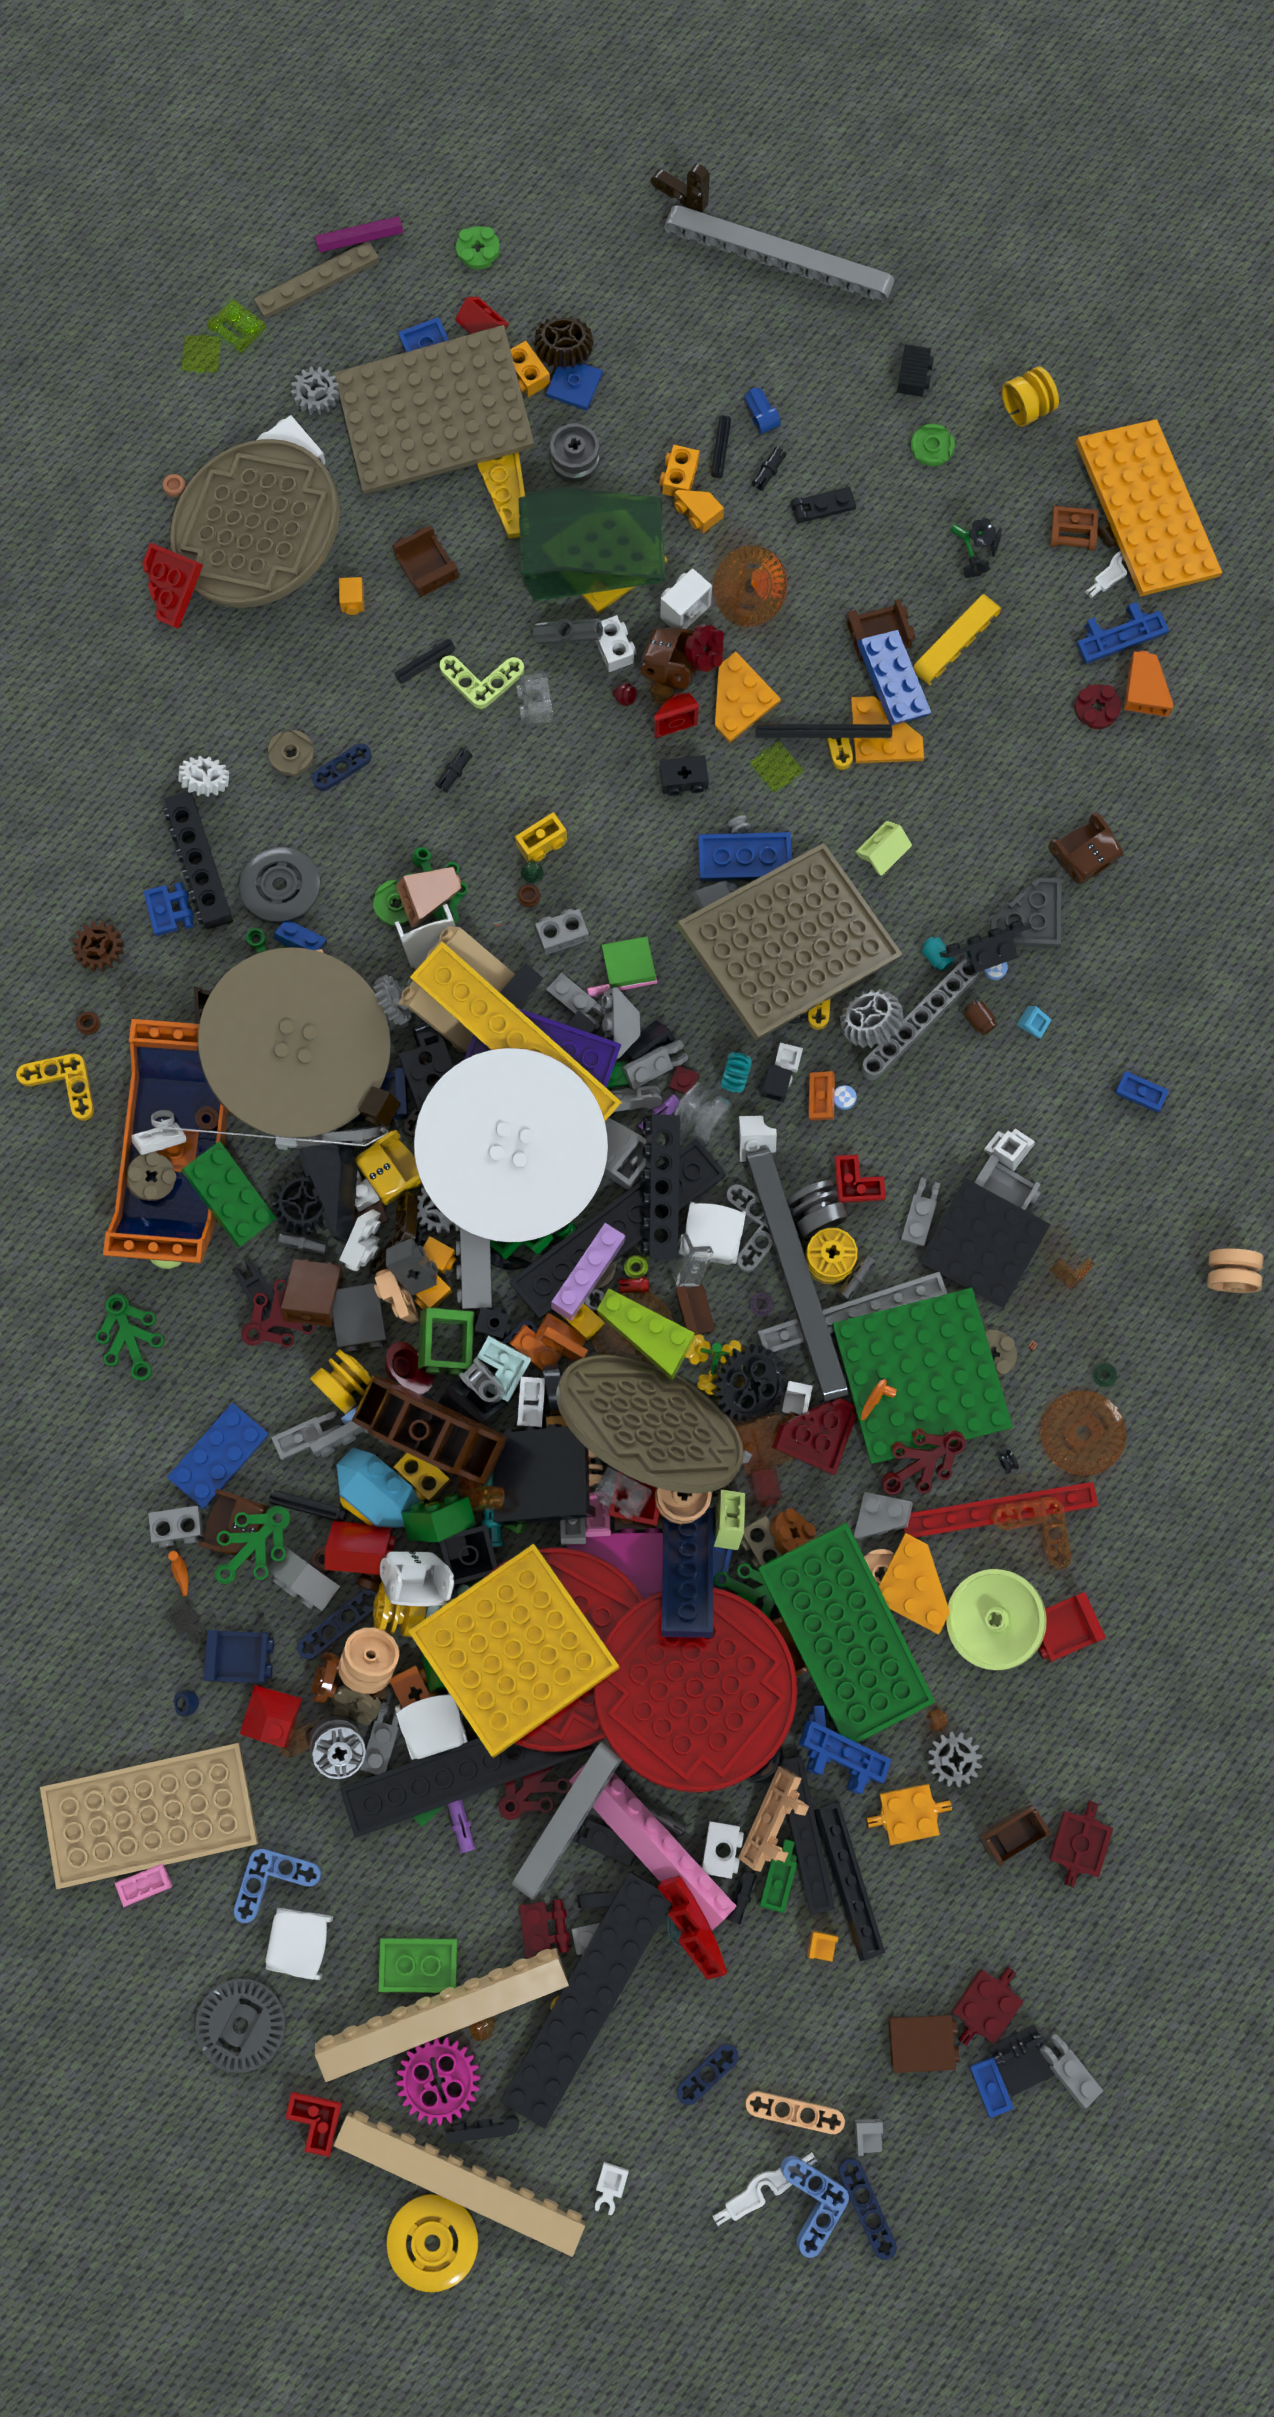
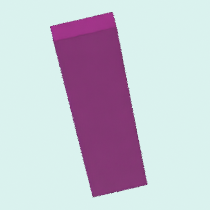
M397 216L316 235L315 240L319 252H325L401 234L404 231L400 218Z

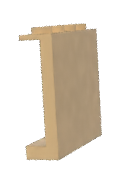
M448 926L444 929L436 946L427 954L428 957L441 942H444L498 992L515 975L460 927ZM412 981L410 986L402 992V998L398 1004L408 1007L453 1044L451 1047L454 1050L466 1054L473 1034Z

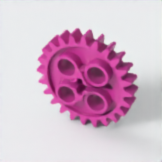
M447 2036L443 2043H440V2039L436 2038L432 2044L429 2041L424 2043V2047L421 2045L416 2046V2053L408 2050L407 2055L410 2060H401L402 2065L406 2068L397 2071V2074L403 2076V2079L398 2080L396 2085L404 2087L398 2093V2096L407 2097L402 2105L407 2106L411 2104L412 2108L409 2114L411 2115L418 2111V2121L424 2116H428L429 2125L433 2118H437L438 2124L441 2125L443 2117H446L449 2123H452L454 2113L457 2117L461 2118V2108L467 2111L471 2108L467 2100H476V2096L471 2092L479 2091L480 2086L474 2084V2081L479 2080L481 2075L473 2073V2071L479 2068V2064L471 2065L470 2063L475 2055L466 2056L465 2052L468 2047L465 2046L461 2050L458 2049L459 2040H456L451 2045L449 2044V2036ZM444 2056L451 2057L454 2061V2067L448 2070L444 2069L440 2064V2059ZM431 2057L435 2059L439 2077L445 2078L442 2083V2089L447 2098V2103L442 2101L438 2083L433 2084L432 2082L435 2078V2072L430 2061ZM419 2065L428 2067L429 2076L426 2078L418 2077L416 2067ZM451 2082H457L461 2085L462 2092L459 2095H452L448 2091V2085ZM426 2091H433L436 2094L437 2101L434 2104L425 2102L423 2095Z

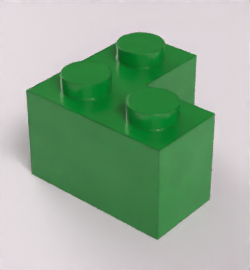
M457 1493L444 1496V1500L441 1502L424 1504V1501L410 1504L409 1509L401 1512L408 1540L440 1542L476 1525L469 1497L458 1496Z

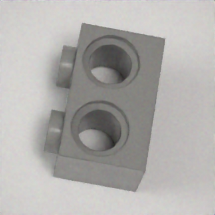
M568 909L559 916L553 918L551 916L544 917L538 923H535L536 932L545 955L589 941V933L580 909ZM571 923L579 926L575 930L567 929V925ZM547 931L556 932V935L552 938H548L544 934Z
M199 1506L148 1513L151 1542L159 1544V1548L174 1546V1541L183 1540L184 1544L197 1543L198 1538L204 1537L202 1510ZM189 1519H193L195 1522L194 1529L190 1532H185L184 1523ZM164 1523H169V1533L161 1536L159 1533L160 1526Z

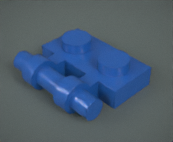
M182 882L174 884L175 892L169 893L166 885L144 891L155 936L179 931L178 921H183L186 929L194 927L192 920L194 914L193 910L189 908L188 891L184 889ZM173 902L179 903L180 911H173Z

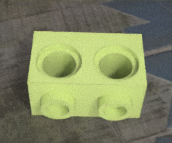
M721 1489L715 1506L714 1547L739 1549L744 1534L745 1493Z

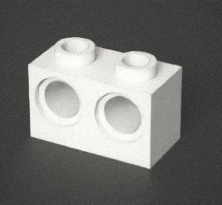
M617 615L602 620L603 635L601 640H595L608 672L633 664L636 649L633 642H629L626 637L628 632L624 622L620 623ZM607 632H614L615 635H613V636H608V635H606V633H607ZM617 651L624 652L623 655H616L614 653Z
M521 1377L517 1429H524L529 1426H536L542 1429L545 1378Z

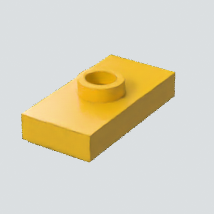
M584 1303L572 1321L559 1314L587 1340L605 1324Z

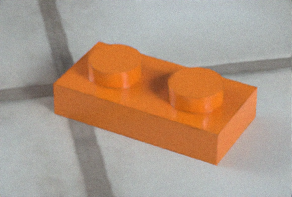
M833 1071L810 1073L809 1119L811 1121L834 1119L835 1073Z
M523 1325L509 1344L517 1351L532 1358L531 1362L542 1371V1366L557 1363L562 1354L536 1340V1333L526 1325Z

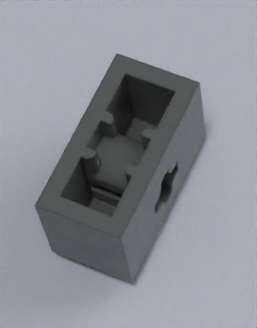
M412 1238L386 1249V1267L411 1296L437 1285L438 1268L433 1260H429L425 1255L424 1249L420 1245L418 1246Z

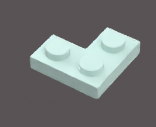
M488 1336L477 1358L498 1369L494 1377L503 1385L505 1393L502 1399L508 1402L532 1358L491 1336ZM492 1384L487 1388V1391L496 1395L497 1388Z

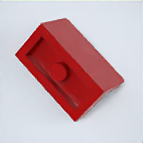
M478 296L466 297L455 318V321L470 334L504 325L505 329H507L509 325L505 319Z

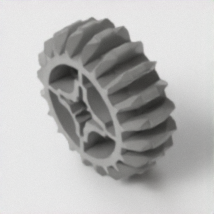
M871 989L867 994L862 991L860 997L854 996V1001L847 1002V1008L842 1009L843 1015L840 1016L841 1029L846 1039L855 1046L859 1045L862 1048H865L867 1045L873 1048L875 1044L881 1046L885 1040L890 1042V1036H897L896 1030L902 1029L901 1022L904 1021L903 1009L898 999L892 996L889 991L884 993L881 989L877 992Z

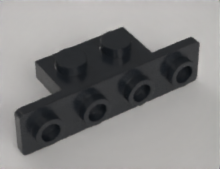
M1022 920L1014 921L1008 924L1009 928L1003 930L995 928L987 931L988 935L984 937L976 935L967 938V943L945 946V951L939 952L940 957L950 958L967 952L973 973L1018 958L1012 935L1031 929V923H1022Z

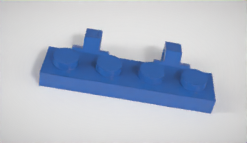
M1137 602L1129 604L1126 611L1131 615L1130 620L1123 625L1109 630H1101L1100 626L1095 622L1096 617L1087 620L1085 624L1088 631L1085 635L1086 638L1078 641L1076 644L1084 664L1086 665L1166 635L1169 629L1161 611L1147 615L1146 612H1141Z
M806 1721L799 1745L809 1750L808 1756L810 1758L806 1771L815 1775H822L826 1762L830 1763V1761L850 1769L848 1773L851 1774L846 1790L854 1794H862L865 1784H869L870 1780L884 1784L891 1759L813 1721Z

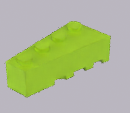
M608 1289L597 1308L599 1316L673 1381L695 1340V1333Z

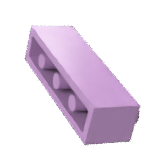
M606 1223L603 1225L552 1300L551 1309L568 1320H573L623 1246L625 1241L624 1234Z

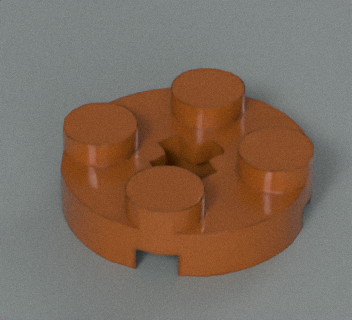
M791 1508L776 1515L770 1523V1535L774 1534L776 1539L774 1545L781 1554L814 1539L816 1534L814 1525L807 1522L803 1516Z
M325 1652L322 1655L321 1659L325 1660L323 1667L317 1666L311 1693L316 1694V1696L311 1699L313 1702L324 1704L328 1697H334L337 1684L333 1682L336 1673H339L338 1664L340 1658H337L336 1654Z

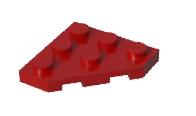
M150 542L142 565L144 572L149 577L148 587L151 598L156 603L157 620L179 629L203 564Z

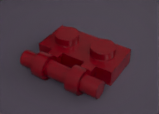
M562 1899L552 1900L554 1911L547 1912L545 1901L519 1905L526 1958L534 1957L545 1949L551 1950V1943H558L559 1953L569 1952L568 1941H570V1934L566 1931L565 1923L567 1911L563 1908ZM555 1919L557 1934L549 1935L547 1920Z

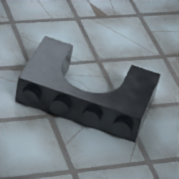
M525 963L499 993L515 1007L523 1010L526 999L544 978ZM580 1010L565 1024L591 1033L597 1026Z

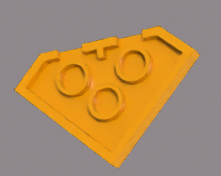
M734 652L719 666L715 728L731 743L781 702V698L737 652Z
M851 697L853 724H889L883 706L876 697ZM905 722L892 726L891 738H854L855 764L924 761L923 737Z
M905 1533L878 1587L890 1610L939 1635L950 1611L929 1546Z

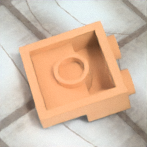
M389 1269L377 1272V1277H374L377 1283L374 1285L377 1296L391 1303L396 1317H400V1319L411 1324L420 1321L411 1294Z

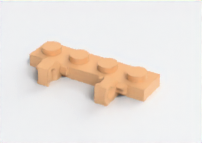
M778 1766L738 1857L740 1858L739 1860L755 1871L761 1872L765 1861L770 1862L771 1859L785 1862L788 1853L783 1852L782 1848L776 1845L778 1842L776 1836L786 1813L790 1814L793 1809L795 1814L805 1816L809 1808L807 1804L798 1799L800 1793L797 1792V1788L802 1778L785 1767Z

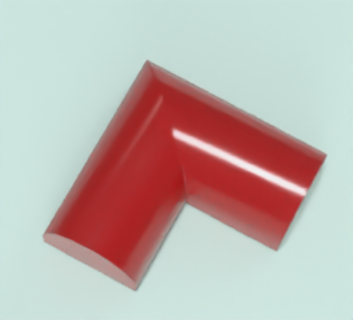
M858 1154L834 1156L838 1202L856 1203L886 1200L884 1176L860 1178Z
M291 2092L285 2119L310 2124L304 2152L326 2157L331 2156L342 2102Z

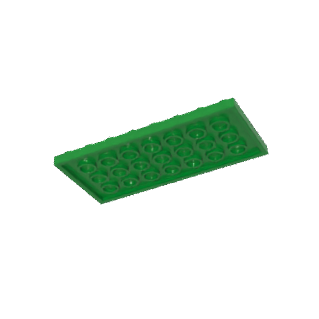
M846 1522L757 1567L840 1735L859 1743L935 1703Z

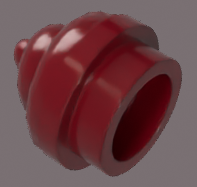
M622 683L612 691L616 701L622 706L632 705L636 700L637 690L630 683Z

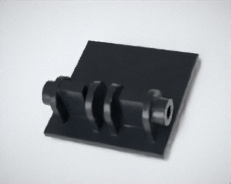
M1034 2024L988 2047L1011 2096L1055 2075L1049 2067L1050 2064L1039 2051L1044 2045V2040Z

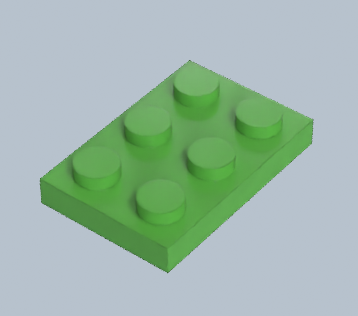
M380 1938L379 1992L440 1993L449 1987L455 1989L457 1982L458 1938Z

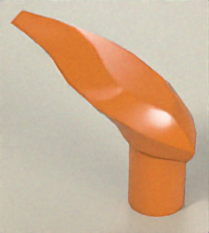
M885 1379L881 1380L869 1395L862 1411V1421L870 1414L874 1406L879 1403L883 1394L891 1398L895 1397L897 1389L886 1385L887 1381Z
M171 1551L168 1554V1558L171 1560V1569L174 1578L180 1586L182 1597H184L188 1593L187 1567L182 1556L176 1551Z

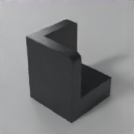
M769 1065L761 1097L784 1103L792 1071Z

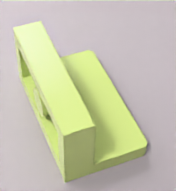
M886 821L855 852L861 859L870 862L877 874L882 876L912 844L901 825Z

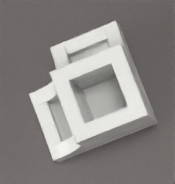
M739 1116L740 1162H747L746 1154L769 1148L771 1153L776 1152V1129L766 1126L763 1116Z
M1014 1129L1012 1132L1007 1131L1006 1134L998 1131L984 1148V1151L990 1156L993 1154L1000 1159L998 1162L1014 1171L1035 1145V1141L1017 1129Z

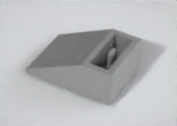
M608 1117L605 1121L608 1151L604 1174L628 1191L636 1185L642 1177L643 1168H646V1158H643L642 1155L643 1144H646V1139Z

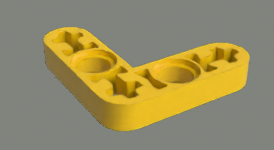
M68 1054L27 1063L18 1068L16 1077L24 1086H35L65 1079L72 1114L81 1121H86L93 1116L94 1105L87 1067L80 1055ZM72 1060L80 1063V1065H77V1070H73L71 1067L64 1068L66 1073H63L60 1062H63L64 1066L72 1065ZM49 1065H56L58 1068L57 1073L53 1076H47L45 1073ZM37 1067H40L42 1078H39L38 1074L31 1075L28 1081L25 1077H22L26 1074V1070H29L31 1073H37ZM77 1082L85 1084V1089L81 1093L73 1092V1085ZM78 1098H82L85 1107H89V1109L85 1110L84 1115L77 1111L81 1107Z

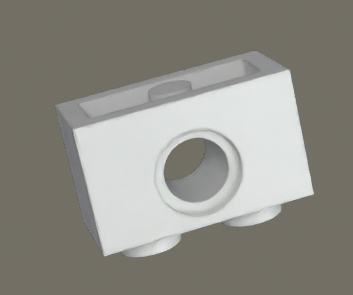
M709 1821L702 1869L708 1875L732 1879V1874H737L740 1858H735L737 1847H742L744 1832H739V1826ZM723 1842L727 1843L730 1847L729 1854L726 1857H719L716 1854L717 1845Z

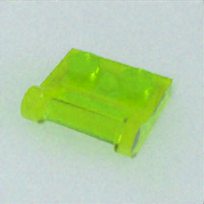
M234 299L216 317L210 318L207 323V327L211 331L218 332L232 343L240 353L267 328L262 320ZM224 321L241 333L244 338H238L224 327L222 323Z

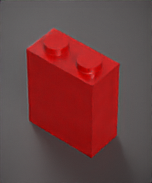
M333 1521L325 1547L324 1570L380 1575L381 1560L386 1558L389 1552L395 1551L396 1537L392 1536V1528Z

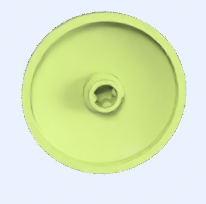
M988 1569L972 1574L959 1584L948 1603L950 1613L946 1619V1625L951 1642L961 1656L978 1667L989 1670H1007L1017 1667L1030 1659L1043 1641L1047 1623L1044 1603L1034 1586L1018 1574L1000 1569Z

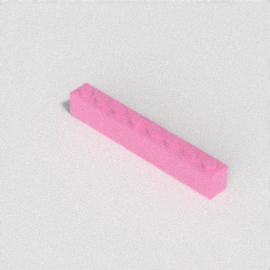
M586 1764L569 1780L572 1785ZM614 1772L595 1802L594 1810L660 1882L680 1875L695 1897L711 1930H714L737 1906Z

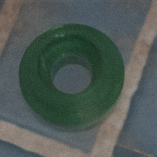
M527 862L521 869V876L526 881L534 883L543 879L544 871L539 863Z
M1100 1363L1094 1368L1092 1377L1097 1385L1109 1387L1115 1383L1117 1371L1109 1363ZM1101 1371H1106L1109 1374L1108 1379L1101 1378Z

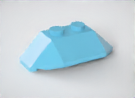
M353 1447L336 1465L339 1495L376 1527L405 1528L401 1512L409 1509L410 1504L421 1501L416 1496V1492L408 1482L375 1454Z

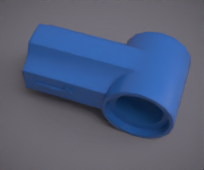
M755 387L744 395V400L753 416V423L759 428L760 432L758 433L760 435L781 426L780 416L776 408H771L761 388Z

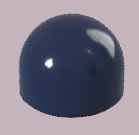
M189 1690L176 1693L173 1700L176 1713L182 1717L193 1714L199 1706L198 1696ZM181 1697L186 1701L184 1711L180 1710L177 1706L178 1700Z

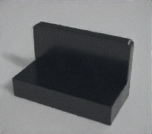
M656 1020L640 1032L639 1038L626 1050L625 1054L632 1061H635L658 1047H664L676 1040L669 1028Z

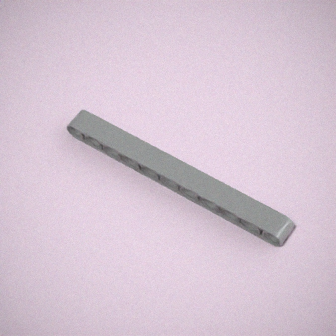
M679 205L671 208L664 225L667 233L673 232L679 237L688 240L691 238L697 240V243L709 247L713 245L718 247L719 250L728 253L734 252L738 256L749 260L753 258L759 260V263L768 266L774 265L779 267L780 270L789 273L796 272L800 274L799 276L811 280L814 278L820 280V283L832 287L836 285L841 287L840 289L851 293L857 292L861 296L872 300L876 298L882 300V303L887 302L895 282L893 276L886 272Z

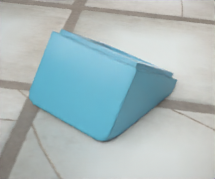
M1027 1006L1016 1025L1041 1039L1051 1019L1037 1006Z

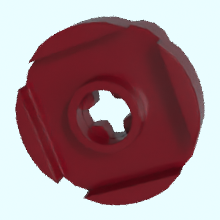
M702 624L696 626L693 629L696 631L692 636L689 635L686 641V659L692 663L693 669L708 672L715 667H719L723 662L724 633L722 630H718L711 625Z
M1090 685L1080 691L1075 702L1077 718L1092 729H1104L1111 726L1117 720L1121 711L1119 696L1110 685ZM1095 702H1099V704L1104 706L1100 712H1097L1096 708H1092Z

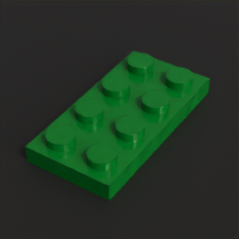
M220 1141L180 1169L237 1248L241 1247L276 1219Z

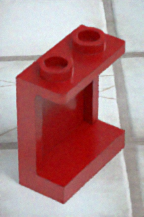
M1085 1592L1045 1609L1046 1631L1038 1652L1043 1660L1047 1659L1049 1663L1090 1644L1106 1639Z

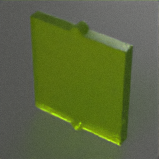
M205 334L201 336L185 335L181 370L197 371L198 373H218L221 337L205 336Z
M780 741L768 750L764 749L761 755L750 762L774 793L786 784H791V780L804 772Z

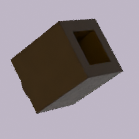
M372 1086L358 1111L365 1117L364 1121L374 1127L380 1125L388 1128L401 1103L390 1092Z

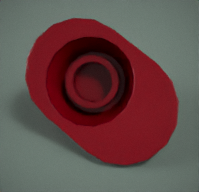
M396 1342L388 1348L385 1362L387 1376L418 1394L428 1392L433 1384V1374L425 1373L426 1370L418 1369V1352L406 1342Z

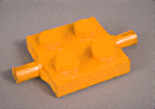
M927 1783L879 1793L881 1815L866 1817L868 1828L883 1825L888 1834L889 1844L895 1845L940 1835L937 1824L938 1813L952 1811V1807L950 1806V1800L935 1803L931 1795L930 1786Z

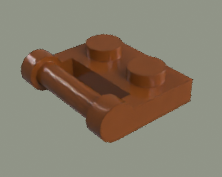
M1054 506L1052 511L1050 547L1064 545L1086 547L1088 550L1095 551L1099 510ZM1059 531L1089 534V538L1059 536Z

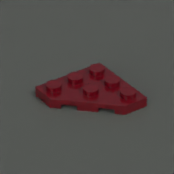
M841 1398L832 1399L781 1424L772 1449L830 1475H836L857 1415L854 1404Z

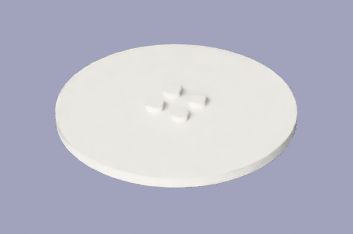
M507 1048L490 1050L476 1054L455 1065L442 1076L428 1094L420 1110L415 1128L414 1156L416 1167L423 1187L431 1201L443 1215L458 1227L476 1236L494 1241L522 1242L549 1235L570 1223L583 1211L596 1193L607 1161L608 1142L606 1125L602 1111L590 1089L577 1074L563 1063L547 1055L526 1049Z

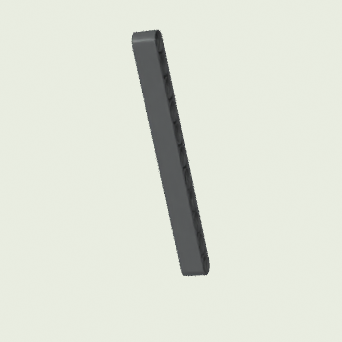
M767 1148L746 1154L748 1168L822 1398L826 1402L848 1395L846 1382L771 1151Z

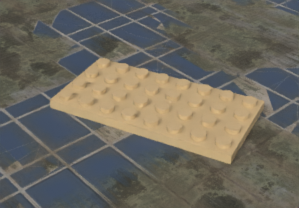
M240 1743L40 1787L56 1889L145 1870L160 1864L167 1865L258 1844Z

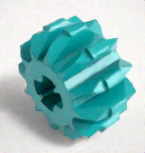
M731 1052L729 1054L721 1080L722 1088L733 1093H741L744 1090L752 1063L750 1056L740 1052Z

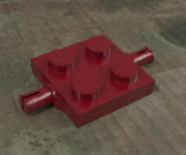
M1088 1800L1085 1815H1075L1066 1811L1062 1813L1049 1860L1059 1863L1068 1869L1064 1885L1074 1888L1078 1873H1087L1095 1877L1100 1876L1113 1828L1103 1825L1094 1819L1098 1803Z
M1008 1966L1000 1979L991 1977L980 1969L951 2011L962 2019L965 2026H967L960 2038H958L964 2045L968 2046L975 2033L984 2036L995 2044L1024 2002L1008 1986L1016 1974Z

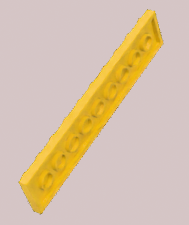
M441 942L410 976L419 987L490 1050L507 1048L526 1049L547 1055L563 1063L577 1074L590 1089L602 1111L604 1121L622 1103L444 942Z

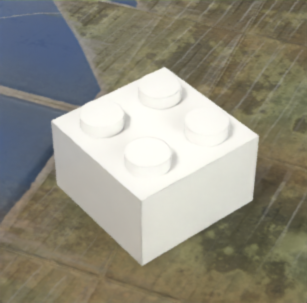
M693 568L687 574L683 573L672 588H667L662 593L660 618L671 628L687 629L711 606L712 585Z

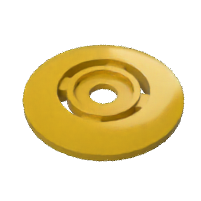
M438 2194L421 2195L402 2206L393 2218L387 2235V2254L393 2270L408 2286L424 2292H439L458 2284L469 2273L478 2251V2232L471 2214L464 2206ZM450 2225L453 2226L458 2237L457 2251L453 2250V2235L449 2229ZM408 2234L412 2236L411 2249L414 2257L416 2258L415 2261H412L408 2254ZM436 2235L439 2237L440 2247L436 2251H429L425 2247L424 2242L427 2236Z

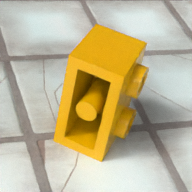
M554 812L515 836L516 847L528 864L534 861H541L545 858L546 853L553 849H560L566 843L565 841H567V831Z

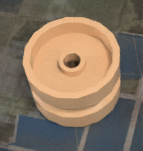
M1217 1249L1209 1252L1208 1265L1214 1270L1208 1273L1207 1286L1216 1291L1253 1293L1262 1290V1276L1256 1272L1263 1268L1264 1256L1259 1252L1245 1249Z
M656 1487L654 1495L656 1507L660 1514L670 1522L677 1524L692 1523L700 1518L710 1506L712 1492L686 1493L687 1498L682 1501L681 1497H678L680 1492Z
M362 1628L354 1631L346 1641L338 1664L339 1676L343 1683L351 1690L362 1694H374L383 1690L390 1683L399 1659V1648L394 1638L387 1632L377 1628Z

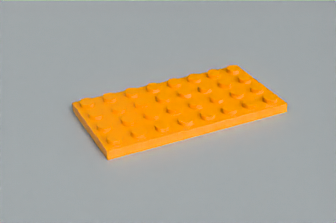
M1157 419L1077 438L1075 443L1140 597L1221 576L1223 572Z

